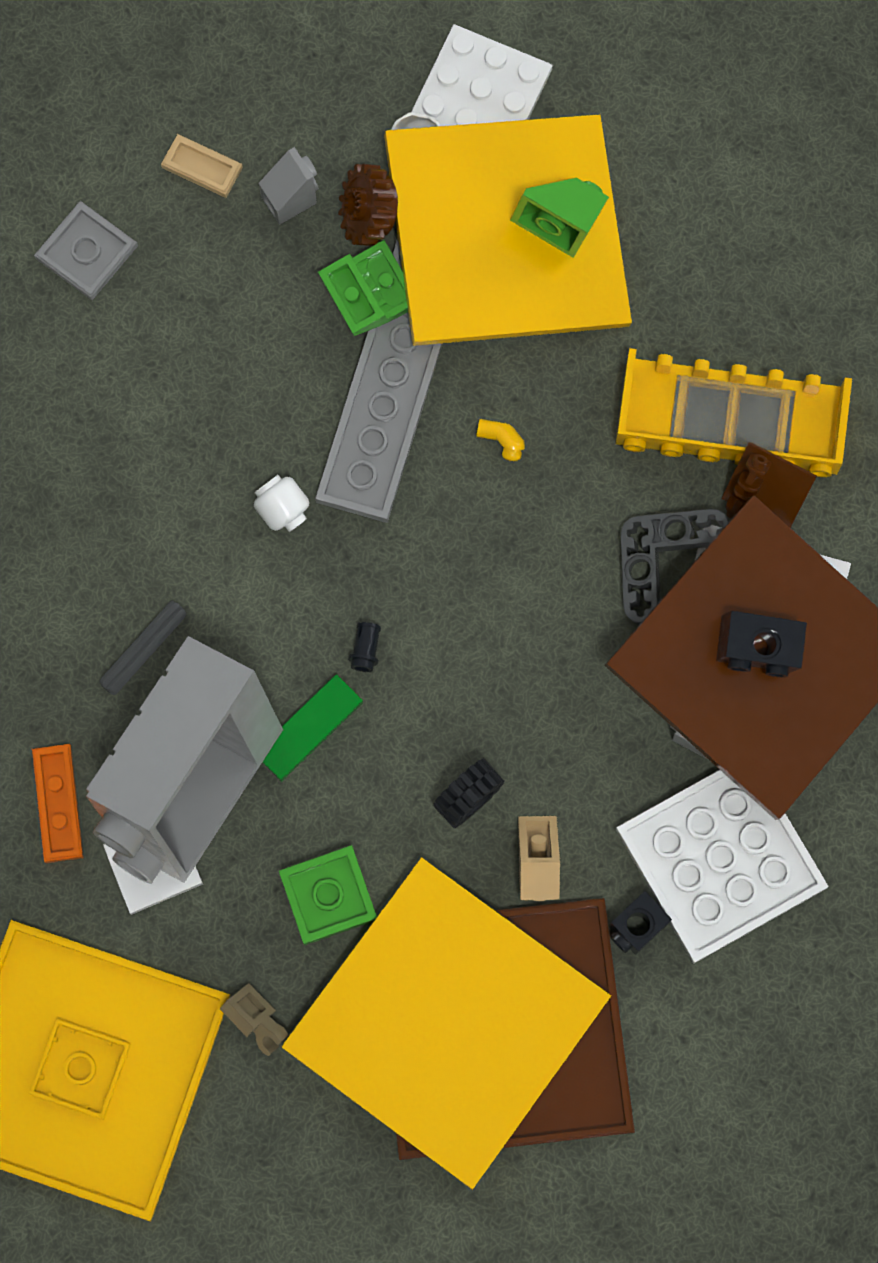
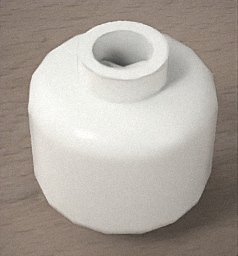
M276 475L254 492L257 495L254 501V508L270 529L276 531L286 527L290 532L307 519L303 512L309 506V499L293 478L284 477L281 479L279 475Z

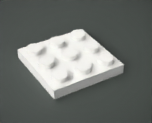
M453 24L412 112L432 116L441 126L529 120L553 65Z

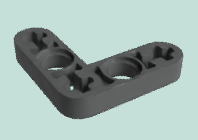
M716 509L644 515L632 517L625 522L621 531L623 603L625 614L633 623L639 626L661 600L659 552L707 548L723 528L717 529L716 536L713 537L707 530L696 531L698 538L694 539L695 530L692 521L696 520L699 528H706L711 526V520L716 519L719 525L724 528L729 520L723 512ZM672 523H684L686 525V534L682 539L671 541L667 538V529ZM642 526L644 531L648 533V535L642 537V549L645 552L650 551V554L638 553V543L633 537H630L631 534L637 533V527ZM639 562H647L651 568L649 576L642 581L634 580L631 575L633 566ZM632 588L644 590V600L648 605H651V609H646L642 617H640L637 611L633 610V607L640 606V594L636 590L631 592Z

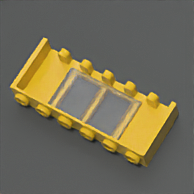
M629 348L616 444L623 445L625 450L643 452L645 449L660 450L662 455L669 457H681L684 453L698 455L697 458L706 462H718L720 459L735 460V464L738 465L747 444L751 442L817 475V477H830L832 474H838L843 464L852 378H844L841 387L820 384L821 377L814 374L806 375L803 382L783 379L784 372L777 369L769 370L767 376L746 374L747 367L740 364L732 365L731 371L709 369L710 362L704 359L695 360L694 366L672 364L673 357L667 354L658 355L657 362L635 359L637 349Z

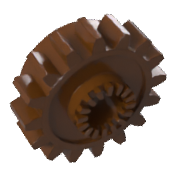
M356 164L354 171L349 170L347 172L349 181H343L342 183L345 191L344 195L339 196V200L343 204L342 208L338 211V215L343 216L344 220L340 227L347 230L345 238L346 240H352L353 245H376L378 240H383L389 234L395 223L398 209L397 190L393 180L387 175V171L380 169V165Z

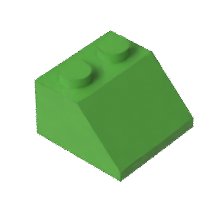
M578 178L526 188L510 221L574 258L609 196L605 195L598 185L590 181L583 182Z

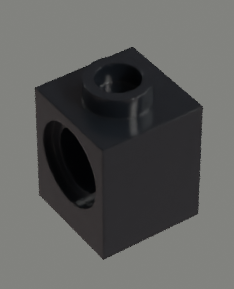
M644 891L611 922L609 928L613 933L610 935V938L624 953L631 950L637 955L672 919ZM634 916L643 918L648 925L647 933L642 936L633 935L627 928V920Z

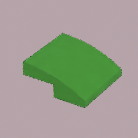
M385 240L353 258L351 254H348L318 271L354 336L377 328L408 312L403 271Z

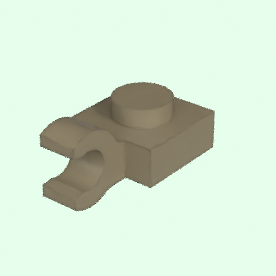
M250 983L230 997L220 1008L246 1037L253 1032L255 1033L259 1049L267 1056H270L277 1050L279 1044L289 1036L285 1028L271 1018L276 1010Z

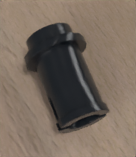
M358 622L353 654L348 656V660L351 662V669L360 672H372L374 666L378 665L379 661L375 656L381 626L370 622Z

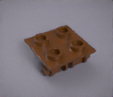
M749 442L721 498L727 501L725 506L727 510L726 515L732 519L747 500L754 495L791 528L817 475Z

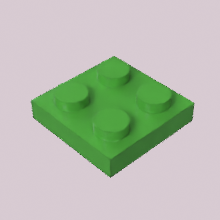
M352 845L279 870L304 946L376 920L377 916Z

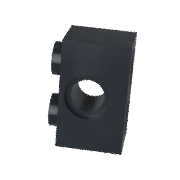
M730 611L721 617L716 661L728 663L727 668L734 671L749 672L751 667L765 669V675L788 677L789 673L802 668L807 622ZM756 636L762 637L767 642L768 651L766 655H761L755 650L754 639Z

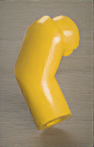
M485 419L479 420L477 437L497 440L503 446L502 457L508 461H518L521 459L525 443L513 426Z

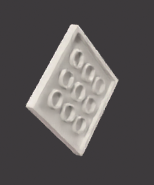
M721 770L616 827V832L659 906L672 919L670 925L693 964L829 887L786 814L779 820H775Z

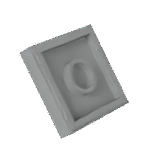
M80 201L36 252L34 257L90 300H93L138 247V244Z

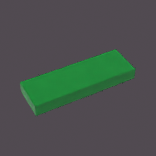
M336 674L282 726L283 731L262 763L282 782L363 704V700Z

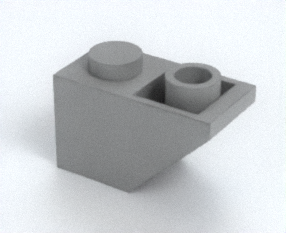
M295 147L288 150L259 182L260 195L279 225L317 204L315 191L319 188L314 179L317 172L311 160L307 156L301 158Z

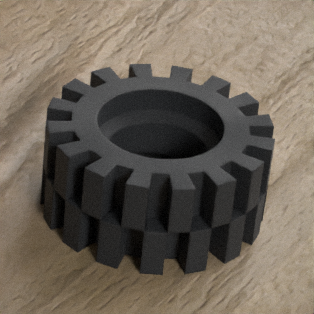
M482 758L474 765H471L466 772L460 774L459 778L453 781L440 794L441 796L435 800L433 806L453 828H457L483 807L500 790L505 781Z

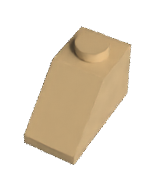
M557 816L518 817L520 900H559L560 854Z

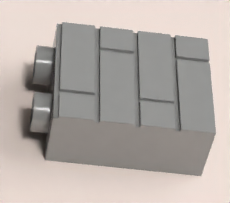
M189 636L166 668V677L163 675L160 677L140 707V716H134L113 748L114 755L109 754L86 789L88 791L86 797L101 816V820L94 829L93 834L116 851L112 860L118 866L139 880L149 884L153 883L160 870L185 883L283 731L255 671Z

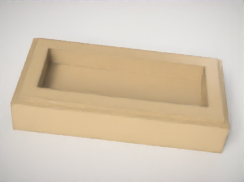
M177 134L161 163L163 169L227 198L243 168L241 163Z

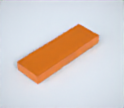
M71 744L32 749L44 862L51 863L84 858Z

